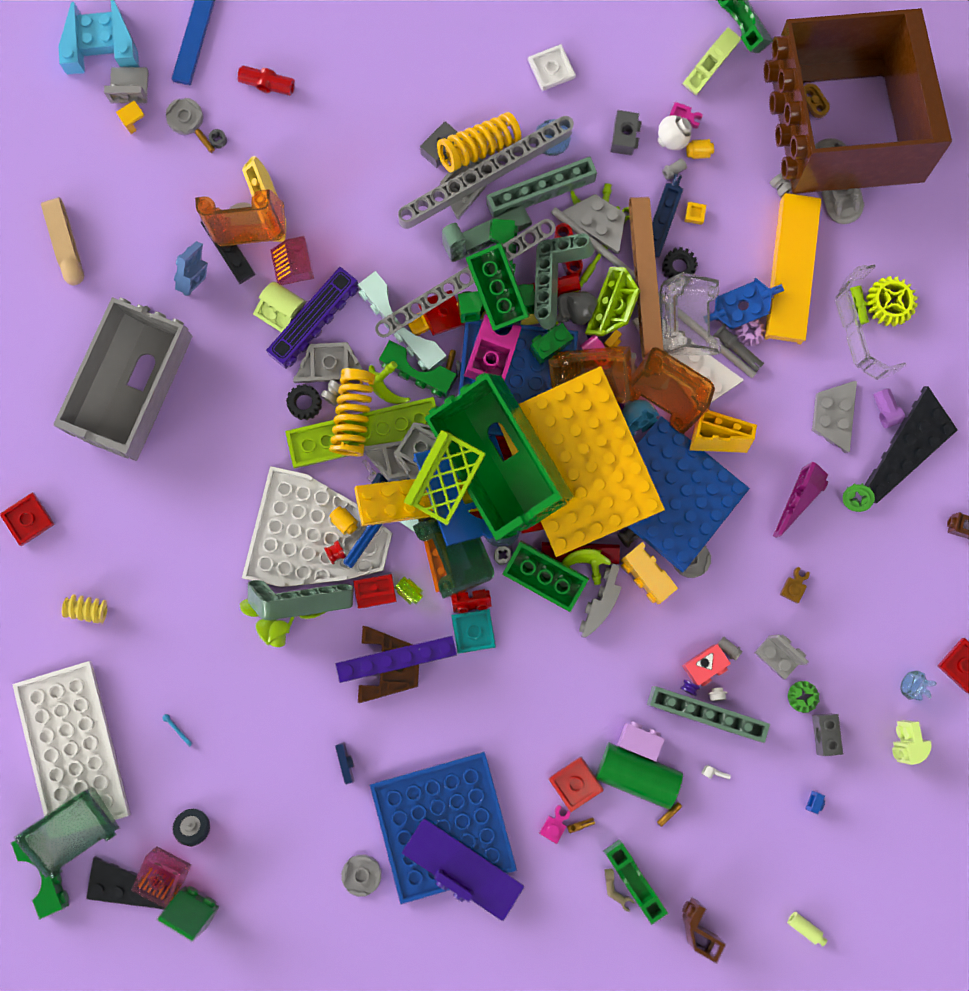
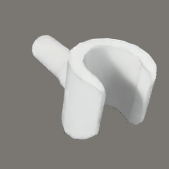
M706 765L701 772L710 779H712L714 774L726 779L731 777L730 774L720 772L709 765Z

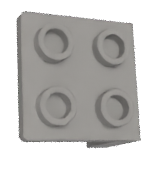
M112 67L110 86H104V93L110 103H130L133 100L136 103H147L148 69L146 67Z
M771 635L754 653L785 680L798 665H806L809 661L805 658L806 654L798 648L795 649L790 645L791 641L786 636Z

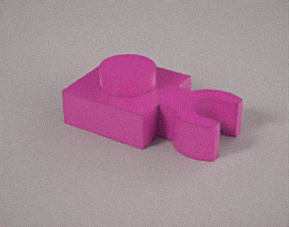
M674 102L670 116L686 118L690 122L691 127L695 129L699 127L700 123L695 122L694 119L701 120L703 115L699 112L691 113V107L678 102Z
M560 805L555 808V817L548 816L539 834L556 844L567 827L562 822L570 816L569 810L563 816L559 814Z

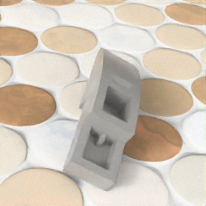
M611 564L610 568L606 567L603 576L606 579L605 585L600 586L598 597H601L600 600L592 599L586 605L585 613H587L586 621L582 620L579 632H582L581 637L586 638L594 632L614 607L622 588L621 586L614 585L620 566Z

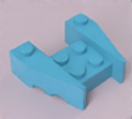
M111 0V12L81 15L76 4L71 2L58 46L59 64L67 75L85 73L84 56L114 53L119 67H139L138 50L115 0Z

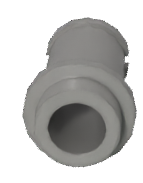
M681 158L670 166L666 165L662 170L663 176L666 179H673L675 174L687 169V165Z
M725 637L718 643L721 650L730 656L729 659L733 658L736 661L743 652L740 650L741 647H736Z

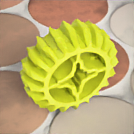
M888 276L886 279L881 278L868 290L869 294L865 298L868 300L867 307H871L868 313L873 312L872 319L878 318V324L884 321L885 326L890 325V323L892 327L898 324L902 325L905 321L911 319V315L915 314V308L918 305L915 301L918 297L913 296L916 290H910L911 284L906 285L905 279L899 281L898 276L894 279L891 276ZM893 298H896V299L893 301V303H891L890 305H887V304L890 302V300H892Z

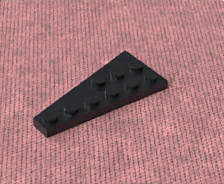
M923 386L920 391L922 394L917 401H914L911 406L913 409L908 417L902 421L890 442L889 449L883 453L877 469L873 470L865 483V486L870 487L875 496L874 503L876 504L958 430L929 386Z

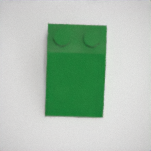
M185 886L176 894L157 920L193 942L207 929L219 906L216 905V901L207 896L204 898L199 895V891L194 887Z

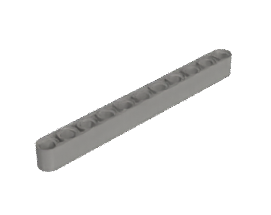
M562 116L406 204L398 212L400 226L405 229L414 227L568 139L572 134L573 119L569 116ZM561 126H566L568 129H562ZM545 135H551L553 138H547ZM530 144H536L537 147H531ZM519 152V153H521L522 155H521V156H516V155H514V153ZM504 161L506 165H500L498 162ZM488 170V171H490L491 173H490V174H484L482 171ZM473 179L475 182L468 183L466 180ZM457 188L459 191L452 192L451 189ZM441 197L443 200L438 202L435 201V198ZM420 206L427 207V209L424 211H421L418 208ZM405 215L411 216L409 220H405L402 217Z
M544 219L504 243L503 247L508 260L511 261L551 236L555 231L554 222L550 219ZM542 224L549 226L550 231L548 234L542 232ZM526 234L533 236V243L529 244L525 241ZM509 244L517 246V253L513 254L509 251ZM469 266L380 320L375 326L376 334L382 338L390 336L474 284ZM463 273L467 274L470 278L467 284L460 281V275ZM447 283L451 284L454 288L451 294L444 292L443 287ZM431 293L435 294L438 298L435 304H431L427 300V296ZM415 303L419 304L422 308L419 314H414L411 311V306ZM401 313L405 316L403 324L395 322L396 314ZM385 323L389 326L387 334L379 332L378 327L380 324Z

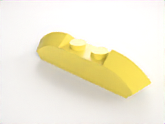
M252 156L244 165L242 171L266 234L273 242H285L286 218L268 171L256 156Z

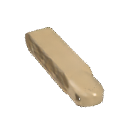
M58 197L41 202L52 246L63 278L69 285H78L84 279V272L63 201Z

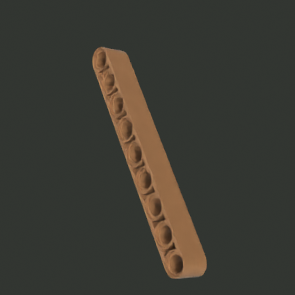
M631 197L629 198V216L635 283L640 289L637 298L641 354L643 360L663 359L664 350L650 198Z

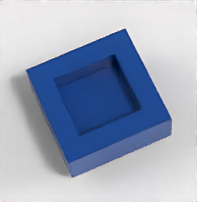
M812 791L805 809L819 814V811H822L825 806V796Z

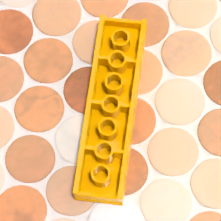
M784 193L780 200L770 288L782 284L784 292L773 295L771 311L766 317V333L764 337L766 340L776 339L797 342L800 345L806 341L822 198Z

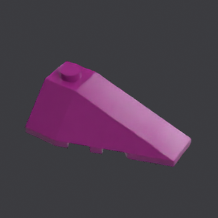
M811 462L801 469L773 537L781 536L821 491L826 489L828 474L817 463Z

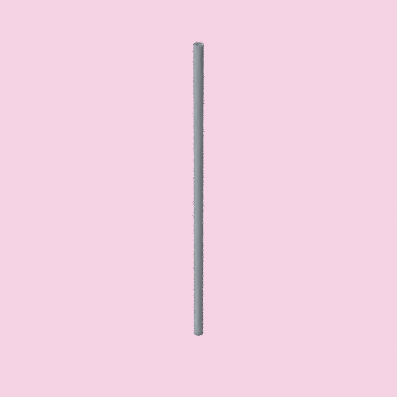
M555 207L552 210L551 214L562 223L570 225L573 232L576 234H587L594 249L616 267H626L635 281L633 270ZM659 293V303L750 378L756 375L752 368Z

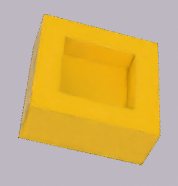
M688 202L684 222L703 225L706 205Z
M423 315L408 324L411 332L416 336L430 330Z
M615 330L604 343L608 352L612 348L615 350L622 342L620 340L622 335L620 331Z

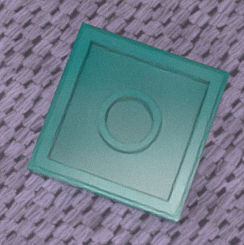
M490 609L451 615L457 654L496 648Z

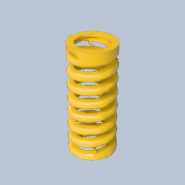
M510 112L503 113L498 118L494 117L489 121L474 125L473 128L459 131L456 135H450L447 139L442 138L438 140L437 151L439 158L447 171H456L461 168V164L468 166L470 161L475 163L478 161V158L484 159L487 155H494L495 151L500 152L503 148H507L521 140L520 126L513 114ZM508 126L511 127L514 133V139L511 137ZM443 146H445L448 159H445Z
M353 368L341 370L340 383L342 385L338 389L340 396L337 397V403L339 405L335 408L337 416L334 417V423L336 426L332 428L334 436L330 440L333 444L330 445V452L355 457L364 455V444L354 446L340 441L359 443L366 441V438L363 436L350 435L342 431L350 430L365 433L367 432V427L348 424L343 421L351 420L367 423L369 421L367 416L349 414L345 411L352 410L369 413L370 407L351 404L346 401L353 400L370 403L372 398L367 395L352 394L347 391L354 390L372 393L373 387L363 385V382L374 385L375 374ZM349 380L360 381V383L353 384L349 382Z

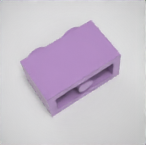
M631 721V724L625 723L617 745L657 761L665 739L660 737L661 733L652 729L649 732L642 730V725Z

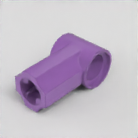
M884 389L873 394L880 410L879 418L882 426L889 428L901 424L905 414L902 408L897 406L891 389Z

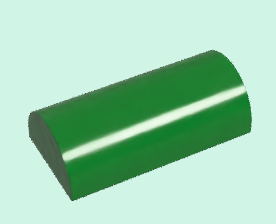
M502 243L465 257L493 331L530 317Z
M522 540L519 542L502 573L507 578L568 612H571L589 580L585 575Z
M608 742L595 777L604 784L670 810L680 791L683 772Z

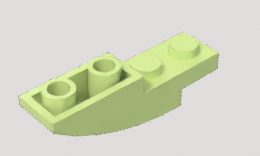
M728 27L698 62L682 85L697 95L742 40L741 37Z

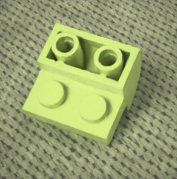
M271 282L260 294V301L253 315L282 332L303 309L306 301L277 282Z
M897 721L896 733L901 741L893 742L892 752L894 758L897 759V762L910 765L921 763L928 757L931 751V741L922 739L918 721Z

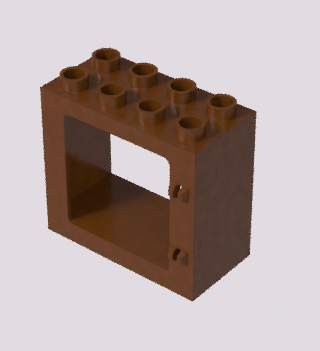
M922 8L787 19L781 36L773 38L772 60H766L764 63V80L766 83H773L774 92L770 94L769 108L772 115L778 114L780 124L776 126L775 141L777 147H784L786 157L782 158L781 174L783 180L791 181L793 194L914 184L926 181L952 143V138ZM884 77L898 142L815 148L803 83Z

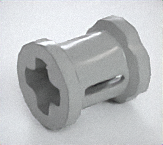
M498 547L495 550L494 560L496 563L505 565L510 561L511 550L508 547ZM505 551L507 559L502 558L500 560L498 552L503 553Z

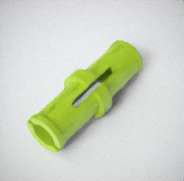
M862 286L850 288L853 302L852 309L855 311L857 325L869 323L866 309L867 302L864 300Z

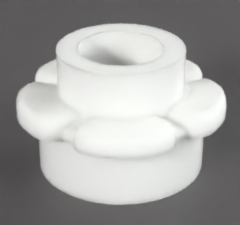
M712 688L711 692L708 693L710 701L726 700V694H728L726 691H723V688Z

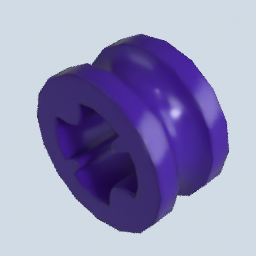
M684 680V686H681L680 689L697 696L696 691L700 687Z

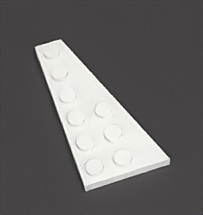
M637 317L632 323L639 331V319ZM661 320L664 350L663 359L661 360L673 362L671 377L696 412L744 381L733 371Z

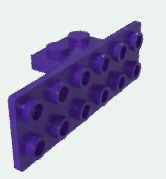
M425 818L421 821L402 851L403 855L432 873L437 881L436 885L445 891L448 888L454 892L453 896L461 902H464V900L467 902L473 901L501 921L505 920L524 889L522 883Z

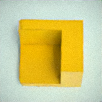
M134 100L116 111V114L130 134L137 131L133 123L145 116Z

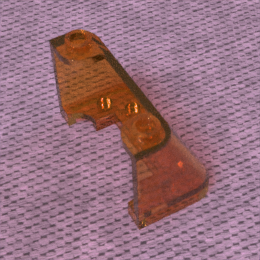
M270 189L255 192L251 200L252 207L221 210L219 207L216 208L215 202L211 198L205 196L195 197L196 210L211 239L219 246L277 241L285 235L284 202Z
M630 346L562 351L555 353L548 360L552 388L601 366L617 402L622 404L632 399Z
M654 347L642 360L623 387L620 395L631 402L638 400L640 396L671 414V426L684 434L709 410L715 387L708 378L662 349Z

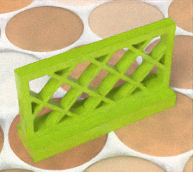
M441 430L404 502L448 525L486 453L460 440L449 432ZM452 440L459 444L460 453L450 454L449 446ZM473 451L480 455L476 463L468 465L466 453ZM462 455L465 466L455 469L452 457ZM449 459L452 470L441 473L439 466L441 461ZM466 468L468 478L466 481L459 483L456 471ZM453 472L456 484L445 487L442 475ZM439 477L442 488L432 491L430 482L432 478ZM457 486L459 493L457 499L449 501L446 489ZM443 490L446 502L436 505L433 493ZM430 494L433 506L425 508L419 502L423 496ZM447 504L449 514L446 519L439 515L438 506Z

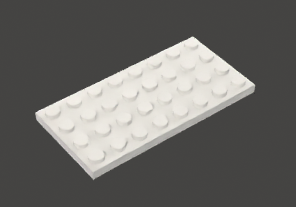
M92 661L12 684L50 840L131 815Z

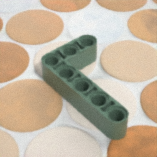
M524 206L517 207L493 218L515 220V225L518 226V233L532 225V221ZM491 220L463 233L457 223H451L442 229L443 246L451 262L458 261L495 244L489 240Z
M585 233L541 241L537 245L534 315L544 329L554 327L557 321L558 263L586 259L591 257L595 251L589 236Z
M253 580L248 582V603L263 620H276L342 610L353 606V586L339 584L274 593L264 581Z

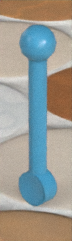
M168 714L163 715L162 720L167 722L190 747L192 743L170 720V716Z

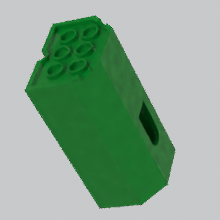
M480 374L476 377L474 383L463 386L457 397L455 395L449 396L444 400L445 403L443 405L429 410V414L424 417L436 439L441 430H444L486 453L467 492L496 541L511 538L518 534L517 531L521 532L529 529L567 504L565 499L569 501L574 497L501 375ZM494 423L503 425L518 450L516 454L503 461L488 434L490 426ZM453 440L449 446L451 455L461 452L459 444ZM473 451L465 454L468 465L476 463L480 456ZM462 455L452 457L455 469L465 466ZM466 468L456 471L462 482L467 480L468 473Z

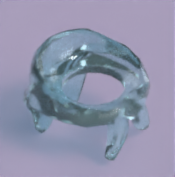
M911 671L903 678L900 690L908 700H923L922 694L931 698V692L926 689L927 686H935L937 682L927 680L925 673L921 671Z

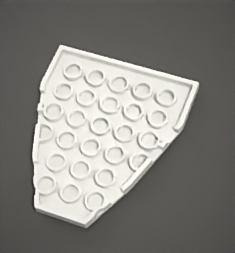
M270 466L242 579L251 581L261 580L268 585L288 587L338 582L384 571L393 533L382 525L352 568L344 564V559H339L332 565L324 547H330L334 545V542L339 541L347 556L367 528V526H362L358 505L313 479L308 474ZM339 506L346 508L358 521V528L351 535H344L331 522L332 519L329 516Z

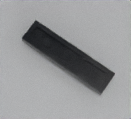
M217 213L200 222L239 284L256 275Z

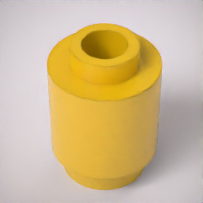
M710 139L692 140L686 146L687 157L692 159L710 158L711 154H714V143H711Z
M339 506L329 516L332 519L331 522L344 535H351L358 528V521L346 508Z

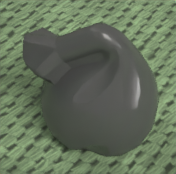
M584 291L561 294L557 299V322H568L570 319L576 325L588 323L596 308L597 299L592 294Z

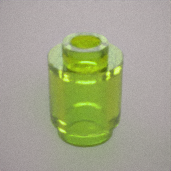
M405 576L394 587L397 590L396 593L410 605L412 603L416 605L423 598L421 594L423 590Z

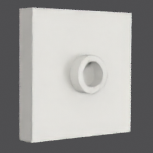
M562 44L528 57V62L542 91L576 77Z

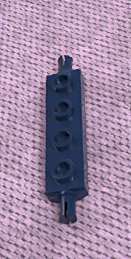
M678 174L674 175L672 183H666L652 221L655 258H659L683 192V188L679 186L682 176L679 175L678 177Z

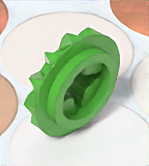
M854 483L852 486L847 487L843 493L844 505L855 512L868 510L875 500L871 488L863 483L861 485ZM856 492H858L859 495L862 496L861 503L857 498H854L856 496Z
M799 681L790 687L788 701L796 711L807 713L816 709L817 704L820 702V693L815 685L807 681ZM803 691L805 694L811 695L806 699V703L804 700L797 699L799 696H802Z

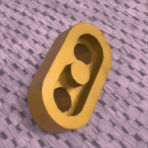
M813 83L806 84L804 91L809 112L815 118L825 117L830 109L829 102L817 85Z

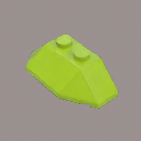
M626 267L609 268L597 300L596 308L585 331L586 335L604 336L629 323L640 289Z

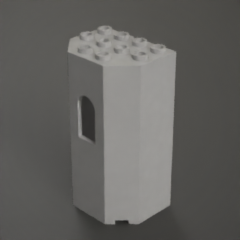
M112 297L53 426L73 437L77 436V438L91 445L137 461L193 336L188 331L189 329L184 326V323L178 319L173 318V320H169L160 312L155 311V313L151 314L148 312L149 309L138 304L136 307L124 298L120 297L118 300ZM146 354L152 355L155 359V366L144 390L140 391L128 386L127 384L139 358Z

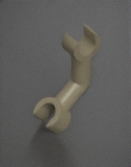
M605 869L607 895L620 903L625 911L630 912L629 908L625 906V902L631 901L635 904L634 900L629 896L624 897L615 891L613 869Z

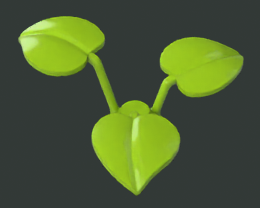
M248 598L240 602V610L245 615L250 617L259 616L248 603ZM326 612L302 615L299 617L302 619H311L318 617ZM291 617L288 623L283 620L261 619L256 622L255 628L259 637L268 646L282 647L286 644V634L290 632V627L295 617Z

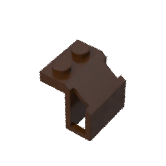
M691 897L690 901H686L682 912H684L682 917L687 942L695 952L717 964L726 944L716 934L699 925L706 908L699 901ZM694 931L710 940L707 948L695 942ZM716 943L719 945V948L714 955L711 950Z

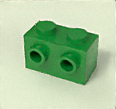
M563 323L558 326L555 324L554 327L547 329V334L544 336L540 334L531 341L532 344L529 350L540 365L570 345L574 339Z

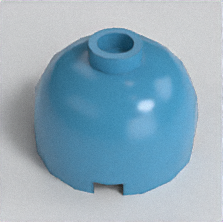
M631 400L625 404L622 410L632 436H635V432L642 429V433L647 431L658 421L656 416H659V413L646 400Z

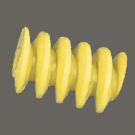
M73 594L70 599L66 597L63 601L62 616L64 618H77L80 621L85 619L86 622L93 621V623L97 624L99 622L103 624L106 619L107 600H103L100 605L97 598L93 603L91 597H88L86 602H84V596H80L76 600L77 597Z

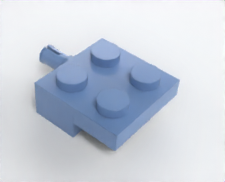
M197 241L187 247L186 251L176 259L175 290L182 292L185 296H190L191 292L206 279L208 262L201 260L203 244Z

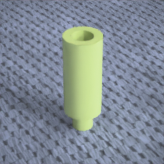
M794 912L790 916L788 924L813 944L819 943L824 946L827 943V939L823 937V932L799 913Z

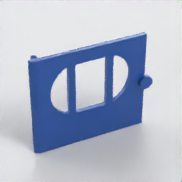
M495 435L489 436L503 461H505ZM431 450L413 454V461L417 463L419 471ZM449 459L441 461L439 465L441 473L452 470ZM453 472L442 475L445 487L456 484ZM439 477L432 478L430 482L432 491L442 488ZM457 486L446 489L449 501L457 499L459 495ZM443 490L433 493L436 505L446 502ZM462 499L448 525L437 520L446 546L482 536L486 539L494 538L484 519L477 518L468 512V510L477 508L474 502L464 504ZM447 504L438 506L439 515L446 519L449 514Z

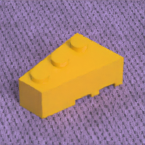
M702 408L695 421L689 450L747 453L755 440L757 425Z
M641 542L620 560L622 562L621 567L627 574L631 573L635 579L633 581L640 589L643 587L646 590V596L653 604L655 602L661 604L678 587L665 570H662L657 565L655 557L653 555L650 556L645 551L646 545Z

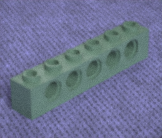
M587 157L488 194L486 204L493 219L517 207L524 206V208L591 184L596 180L597 171L591 157Z
M652 686L647 702L648 706L761 743H765L770 727L769 723L657 686Z

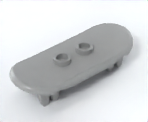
M830 138L819 141L815 148L846 145L842 141ZM860 188L821 191L827 213L833 221L839 224H850L856 221L862 214L864 201Z

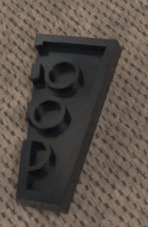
M94 857L86 899L165 909L169 904V900L167 903L165 901L171 893V887L163 900H160L169 886H165L159 897L156 898L164 884L161 883L155 894L152 895L159 882H156L151 891L147 893L154 880H151L146 890L143 891L150 880L149 878L145 880L139 889L144 877L137 875L135 872L122 869L113 863L105 862L101 858Z

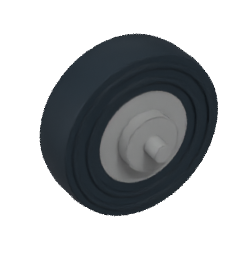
M187 809L181 812L173 823V835L184 846H196L202 843L210 831L208 817L198 809Z

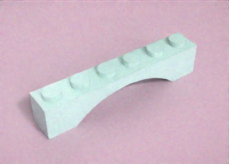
M374 271L358 284L360 290L358 293L364 301L368 300L370 302V308L376 315L380 314L382 318H385L393 313L388 300V286L379 274ZM395 317V322L397 324H400L397 318ZM383 323V324L385 325V327H386L387 329H389V326H388L387 324ZM405 327L393 334L399 343L403 342L406 345L407 353L411 357H416L418 360L417 364L422 371H432L447 361V355L435 341L416 336Z

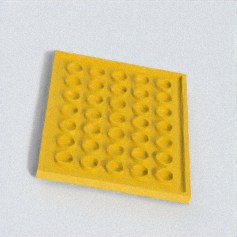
M601 366L519 404L574 496L569 501L565 499L567 503L565 506L541 521L556 557L665 510ZM499 423L513 456L518 450L503 425Z

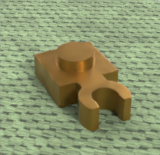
M800 567L794 569V579L791 577L787 578L780 593L781 596L795 603L800 602L807 587L802 583L810 575V572L807 571L801 577L799 575Z

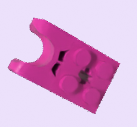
M486 313L464 376L476 380V377L480 374L490 373L501 375L505 381L522 328L521 325L513 324L508 334L499 335L493 331Z

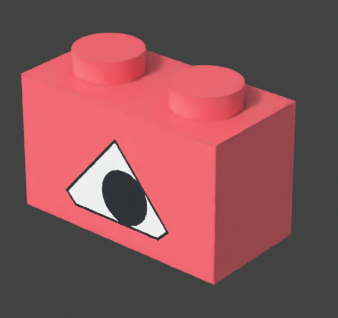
M713 644L683 664L682 667L694 684H701L703 687L712 681L711 677L715 674L719 676L728 670L727 666L731 663L719 645Z

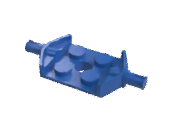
M754 278L753 282L720 296L716 294L715 311L703 316L705 324L716 320L732 330L770 314L773 295L784 292L782 284L768 288L757 278ZM741 302H747L749 304V307L746 310H740L738 308Z

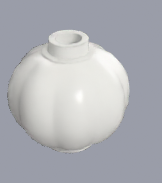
M668 116L664 118L659 125V144L662 147L666 146L670 150H680L686 147L691 138L692 127L690 122L681 116Z

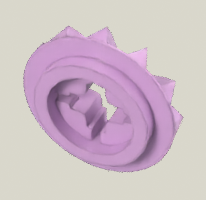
M756 319L737 327L735 333L742 344L755 346L762 342L766 330L764 323ZM748 327H750L751 329L757 328L754 331V335H752V333L745 334L748 330Z

